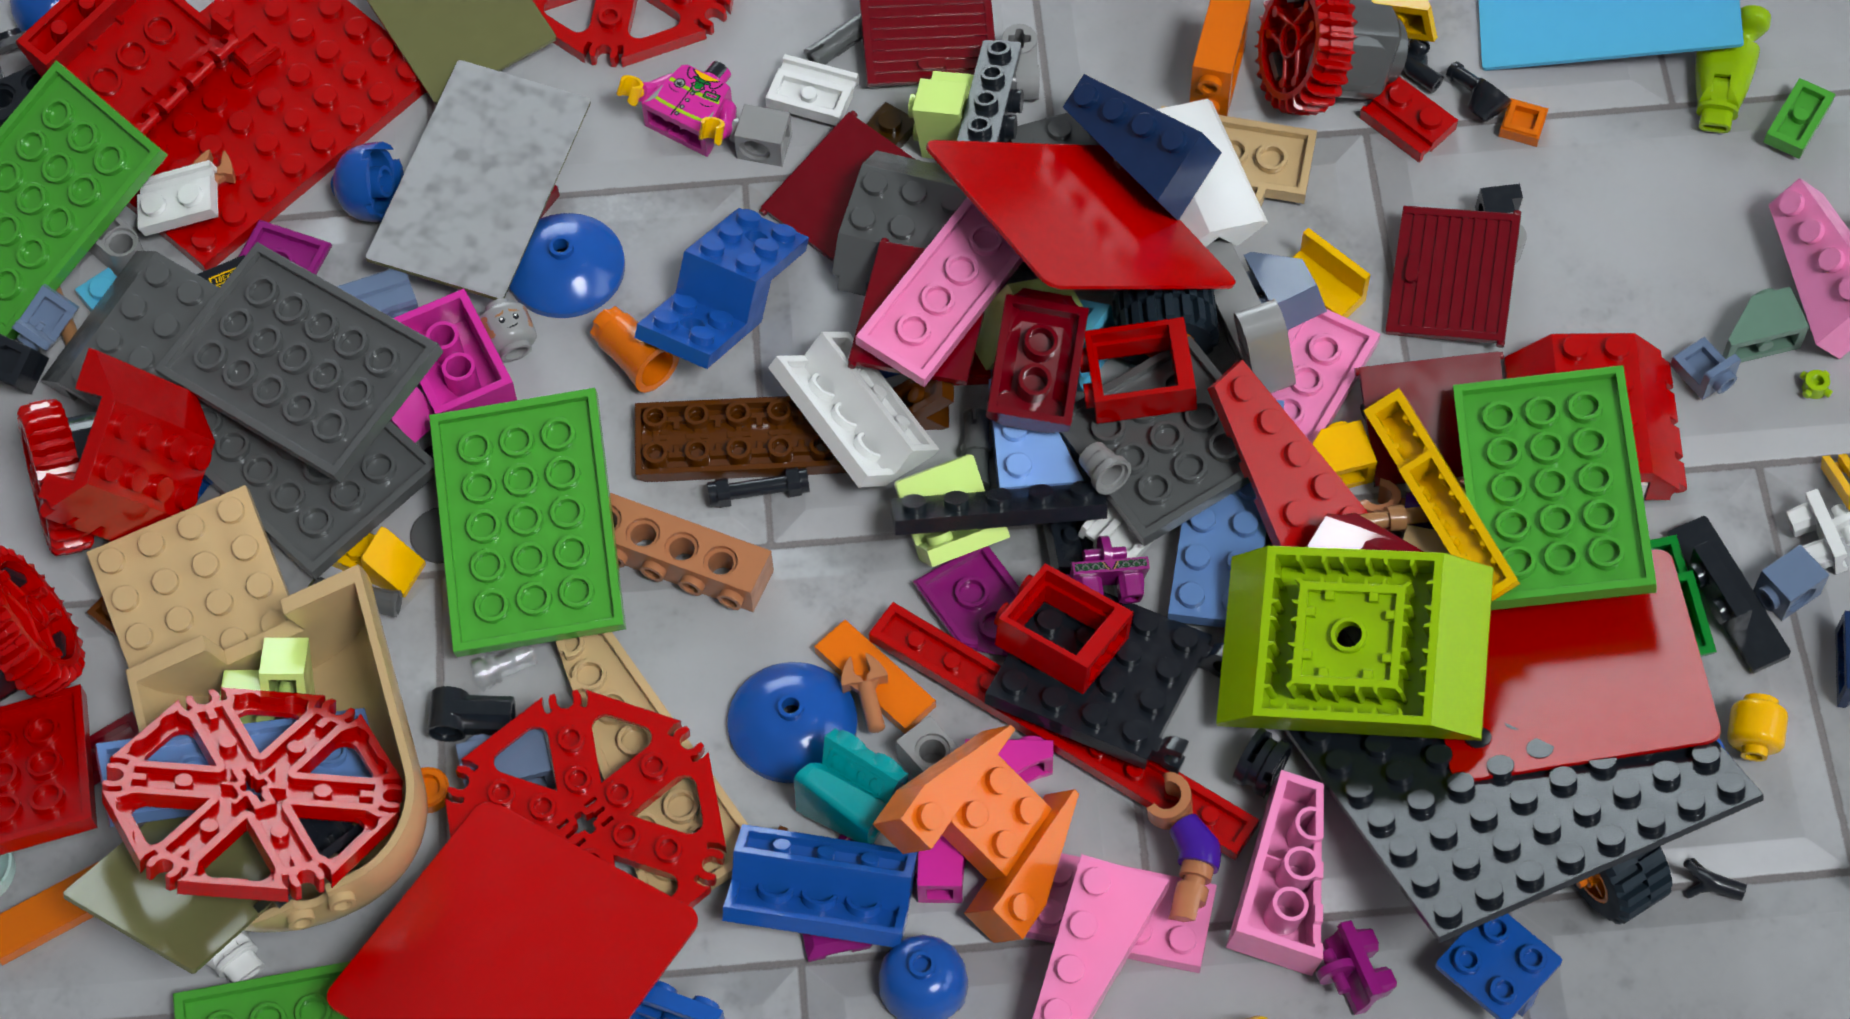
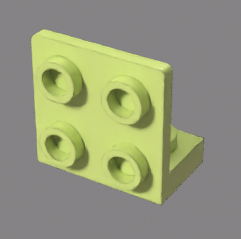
M970 454L902 478L894 483L898 498H903L910 494L932 496L945 495L951 491H962L965 493L985 491L975 458ZM1007 527L911 534L919 560L931 567L1010 538Z

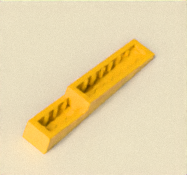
M1398 388L1363 410L1450 555L1493 567L1492 601L1520 585L1519 580L1402 391Z

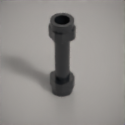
M798 467L785 469L786 475L729 484L727 478L715 479L714 482L707 483L710 506H719V508L732 506L731 500L787 491L789 492V497L808 493L810 488L807 469H798Z

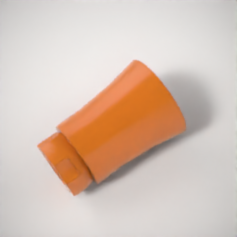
M616 306L611 309H604L593 320V327L590 331L591 337L598 342L599 347L626 373L638 391L646 393L657 389L671 377L678 365L679 357L634 338L637 323L639 322L630 314L624 313Z

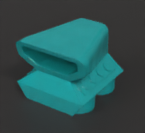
M835 728L824 737L822 763H809L794 777L796 811L856 842L873 844L881 834L873 823L896 790L908 783V773L889 756L869 750L852 733L844 730L839 731Z

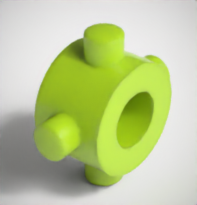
M1811 370L1808 373L1803 371L1799 376L1804 381L1802 384V395L1807 399H1820L1824 396L1829 398L1833 393L1829 389V372L1826 370Z

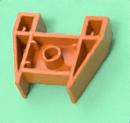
M1012 725L980 732L896 790L873 823L902 854L931 850L941 835L945 837L987 879L964 914L993 943L1023 940L1046 906L1079 793L1072 789L1045 794L1042 799L998 755L1015 731Z

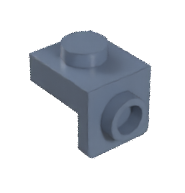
M44 284L12 328L19 333L17 339L24 345L36 351L40 347L47 351L54 346L80 307Z
M1703 337L1673 356L1670 366L1703 400L1714 392L1718 394L1724 393L1736 382V373L1741 359L1736 354L1725 359Z

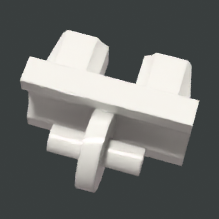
M1817 488L1806 492V503L1786 512L1787 522L1794 537L1816 530L1819 540L1805 544L1803 547L1823 569L1832 566L1836 575L1848 570L1844 560L1847 557V552L1840 538L1844 537L1847 546H1850V512L1846 513L1843 504H1837L1831 508L1835 517L1831 519Z

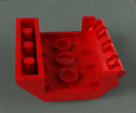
M60 0L16 40L17 46L41 77L57 60L145 135L162 120L159 115L160 112L168 114L189 94L187 87L195 88L216 68L214 61L222 62L240 45V42L238 40L239 37L234 31V26L219 13L215 12L212 14L210 21L185 0Z
M1636 333L1550 334L1504 358L1505 379L1623 365L1641 482H1649L1644 495L1645 500H1670L1673 493H1681L1687 490L1684 463L1679 461L1683 457L1680 431L1675 426L1678 423L1675 395L1670 391L1673 388L1670 362L1662 358L1661 350Z
M88 348L75 389L100 399V403L74 480L46 472L38 497L47 501L41 505L40 514L46 519L61 524L65 523L69 527L113 541L194 507L198 500V492L206 468L211 462L215 439L198 398L190 390L96 349Z

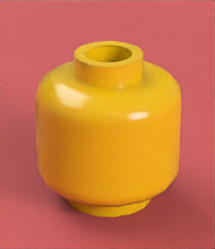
M1761 693L1746 694L1743 700L1734 703L1730 709L1727 732L1728 743L1734 749L1740 751V756L1746 760L1766 761L1768 755L1777 754L1785 747L1788 713L1779 704V700L1771 695Z

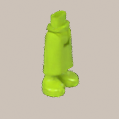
M1746 5L1740 8L1744 39L1742 47L1696 52L1695 86L1698 103L1696 113L1700 116L1699 128L1703 131L1728 133L1731 130L1732 121L1738 118L1739 109L1749 90L1760 54V47L1755 41L1763 36L1771 25V14L1761 6Z

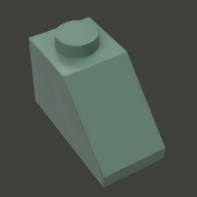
M1791 287L1778 290L1768 288L1751 296L1727 341L1722 355L1725 359L1736 354L1741 359L1740 363L1801 348L1809 325Z

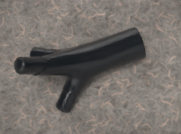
M1695 858L1684 861L1683 866L1700 881L1699 884L1685 891L1688 898H1692L1700 893L1715 892L1742 901L1747 884L1714 873L1703 867Z

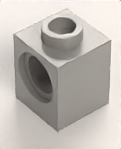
M744 104L740 119H733L732 133L730 135V141L735 142L737 159L783 167L792 138L790 112Z
M928 716L896 740L897 760L913 778L935 764L925 762L923 760L925 756L936 754L944 758L958 748L956 743L931 716Z

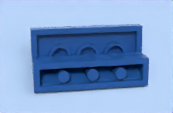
M742 824L733 852L732 880L723 905L722 921L894 948L896 945L901 944L903 940L918 852L902 854L895 847Z

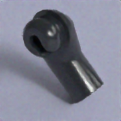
M1411 39L1408 45L1404 71L1411 79L1434 93L1442 84L1444 77L1428 66L1427 53L1430 50V44L1428 41Z

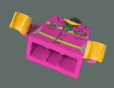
M713 61L705 72L688 64L681 65L674 73L666 74L649 82H642L635 76L624 75L621 77L616 92L618 96H628L627 102L631 106H636L638 102H642L646 127L706 157L711 153L714 145L720 146L723 139L730 137L733 119L737 118V107L732 101L731 88L726 84L731 77V72L724 64L718 61Z

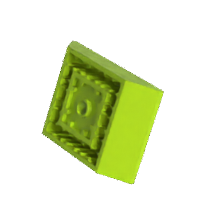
M1265 546L1232 556L1216 725L1221 727L1482 741L1494 575L1493 567L1441 552ZM1348 626L1357 627L1362 631L1360 641L1352 647H1344L1337 640L1339 632Z

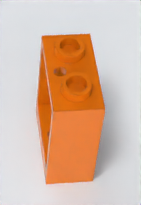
M1210 0L1192 66L1189 102L1209 99L1213 102L1218 115L1228 116L1246 48L1251 0Z

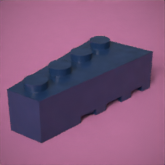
M1083 74L1063 105V108L1177 220L1180 219L1222 154L1202 132L1086 74Z

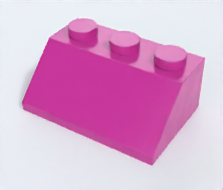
M464 288L393 318L438 343L444 351L419 383L434 414L517 400L513 381Z

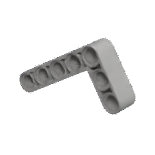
M1218 237L1206 248L1236 280L1234 287L1231 289H1213L1218 322L1237 361L1244 360L1270 393L1295 385L1296 379L1287 327L1277 301L1272 299L1261 303L1232 242L1230 243Z

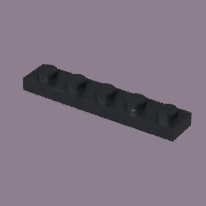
M1078 481L1072 485L1049 486L1037 484L1030 488L1021 489L998 487L983 492L965 493L962 491H951L945 495L922 496L910 494L903 498L891 499V516L895 535L1107 519L1108 504L1105 495L1100 494L1092 486L1091 482Z

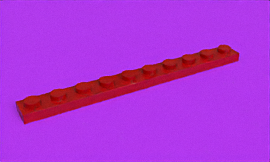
M895 602L891 603L869 632V641L1006 724L1012 725L1026 736H1037L1044 740H1053V752L1146 808L1155 803L1162 809H1170L1179 802L1177 797L1166 793L1163 775L1171 771L1163 768L1160 764L1150 760L1144 770L985 704L986 691L1001 666ZM1179 772L1178 774L1190 786L1193 814H1196L1219 840L1221 853L1236 861L1257 830L1260 820Z

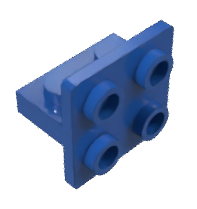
M1507 913L1464 932L1437 960L1435 967L1496 1019H1512L1517 1013L1522 1017L1532 1007L1539 989L1561 966L1562 958Z

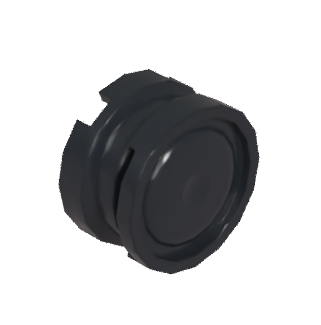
M1263 728L1258 729L1242 753L1233 773L1232 781L1241 786L1246 784L1252 786L1255 794L1265 798L1270 793V789L1280 771L1284 770L1291 755L1293 745L1283 739L1278 742L1272 739V733Z

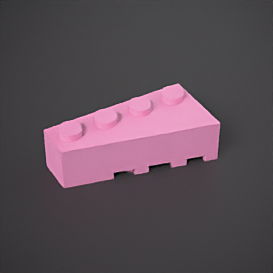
M1799 178L1769 204V208L1815 344L1841 359L1850 351V230L1824 194Z
M1284 770L1280 771L1270 789L1226 945L1228 949L1309 976L1314 974L1323 960V943H1321V925L1323 923L1321 884L1324 872V862L1322 861L1324 783Z
M1081 854L1032 1019H1093L1112 983L1126 963L1136 942L1150 922L1153 913L1167 893L1169 879Z

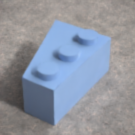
M989 379V392L992 379ZM990 419L997 488L1021 489L1030 488L1037 484L1049 486L1072 485L1075 482L1084 481L1059 432L1042 433L998 424Z

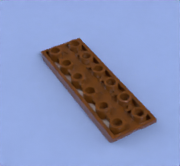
M790 396L635 403L636 479L644 482L774 477L786 475L785 469L798 467V469L806 468L808 475L847 473Z

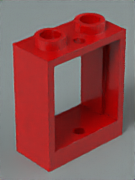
M1184 317L1085 331V347H1083L1080 371L1081 373L1089 372L1090 383L1083 384L1086 409H1095L1097 424L1197 410L1196 384ZM1170 350L1176 386L1104 395L1099 360Z
M1045 563L1034 576L1028 575L1023 580L1017 597L1011 604L1005 602L998 610L994 619V625L997 626L995 645L1084 694L1128 640L1133 611ZM1044 602L1096 630L1077 655L1024 627Z

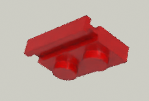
M1400 76L1394 82L1389 83L1379 96L1372 99V102L1367 107L1364 105L1361 108L1359 117L1419 163L1427 152H1432L1453 133L1458 124L1457 118Z

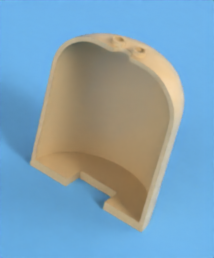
M359 564L280 599L283 613L290 619L289 621L223 650L201 635L125 670L140 733L178 699L180 705L186 710V696L191 695L198 704L209 703L208 690L214 689L220 695L224 670H259L264 638H309L315 695H325V701L331 698L335 699L336 711H344L349 708H365L371 731L403 780L402 803H400V818L397 826L333 888H331L330 882L325 877L324 892L321 893L316 890L313 884L303 883L301 884L302 899L295 900L293 898L280 909L273 903L243 931L259 933L295 931L319 926L345 917L367 906L389 890L409 868L422 843L428 813L426 787L372 584L366 571Z

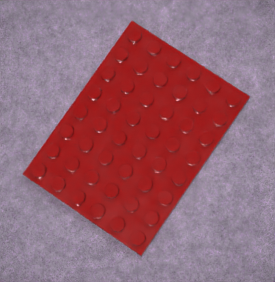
M215 0L200 12L210 21L212 14L215 12L219 13L234 26L237 36H240L256 25L279 47L281 52L279 58L252 77L229 56L222 62L214 61L216 68L195 88L187 87L189 94L168 114L160 112L159 115L162 120L146 134L150 140L168 154L152 175L192 165L201 154L209 149L213 156L212 163L216 167L221 164L223 151H226L230 158L236 182H222L218 185V217L159 233L202 271L220 264L249 239L259 220L272 221L331 172L346 151L366 143L427 92L388 32L350 1ZM140 190L126 205L135 214H137V195L140 194Z

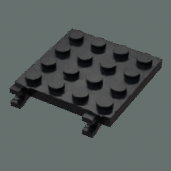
M1104 592V596L1119 603L1118 597ZM1046 602L1040 606L1024 626L1075 655L1078 654L1096 632L1095 629ZM1119 603L1133 611L1129 638L1084 694L1008 653L986 691L984 703L1144 770L1151 760L1160 764L1163 768L1178 774L1185 761L1186 756L1183 754L1188 747L1189 741L1177 736H1167L1162 739V736L1198 668L1201 667L1210 671L1218 678L1221 677L1224 643H1216L1211 646V634L1181 622L1169 620L1166 616L1136 604Z

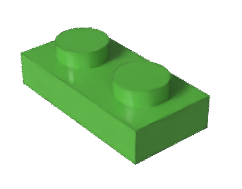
M1799 78L1767 131L1763 143L1800 159L1831 107L1836 94Z

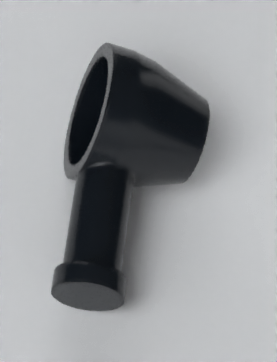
M1460 62L1452 63L1447 69L1446 77L1449 80L1456 81L1471 91L1467 108L1483 121L1488 122L1503 112L1512 102L1497 87L1465 69L1464 65Z

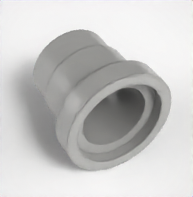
M1102 442L1090 444L1080 455L1079 464L1091 478L1092 486L1100 494L1106 495L1117 491L1126 483L1131 474V464L1123 456L1116 455L1111 449H1108Z

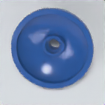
M560 213L540 218L509 290L519 303L525 305L528 310L542 316L573 318L588 314L609 301L621 285L625 273L623 247L616 234L607 225L593 217L576 213ZM559 249H567L564 252H557Z
M803 662L775 664L752 675L736 692L728 713L729 738L738 758L757 775L780 783H794L795 775L809 763H822L824 737L826 734L836 728L839 731H848L856 736L858 727L854 699L850 691L842 693L841 680L822 667ZM789 705H795L799 708L794 713L784 711V708Z

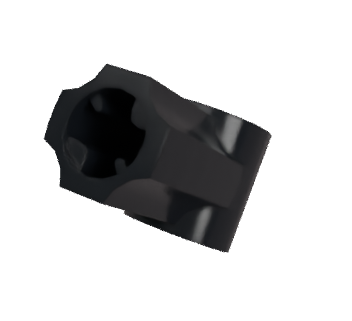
M451 686L437 687L431 692L426 733L429 737L444 742L460 741L465 738V735H493L516 718L514 696L469 695L467 691L461 688Z

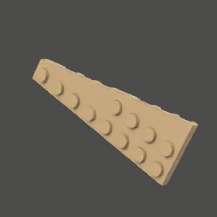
M612 632L555 641L572 691L578 690L581 694L583 707H586L588 702L586 689L673 718ZM602 717L596 720L592 730L598 766L603 781L649 746L652 736L648 730L611 717ZM688 739L681 744L685 749L693 748ZM714 775L727 853L720 850L725 857L723 865L708 862L703 867L706 872L716 875L717 882L715 886H710L711 890L732 878L733 852L742 824L748 825ZM689 778L682 779L636 817L686 834L697 832L702 827L703 818L696 784ZM633 867L637 878L670 896L674 895L677 891V881ZM697 880V883H699V884H701V885H703V886H707V885H704V884H702L701 882H699V881Z

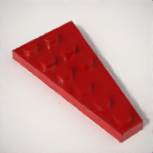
M1240 360L1232 365L1207 389L1227 437L1232 438L1242 461L1238 464L1244 478L1248 477L1257 497L1254 499V502L1273 546L1307 547L1327 513L1335 515L1354 512L1357 514L1368 513L1244 360Z

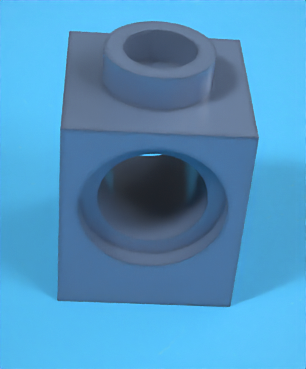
M1800 544L1763 569L1753 591L1763 607L1768 611H1773L1783 621L1821 594L1829 574Z

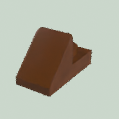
M908 379L893 388L924 430H944L949 428V405L954 403V383L931 379L923 387L912 379Z

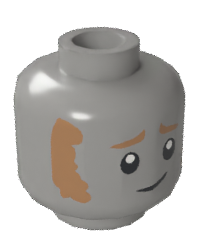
M506 298L496 299L487 304L485 307L486 311L479 318L502 361H515L529 354L537 334L526 306L519 302H509Z

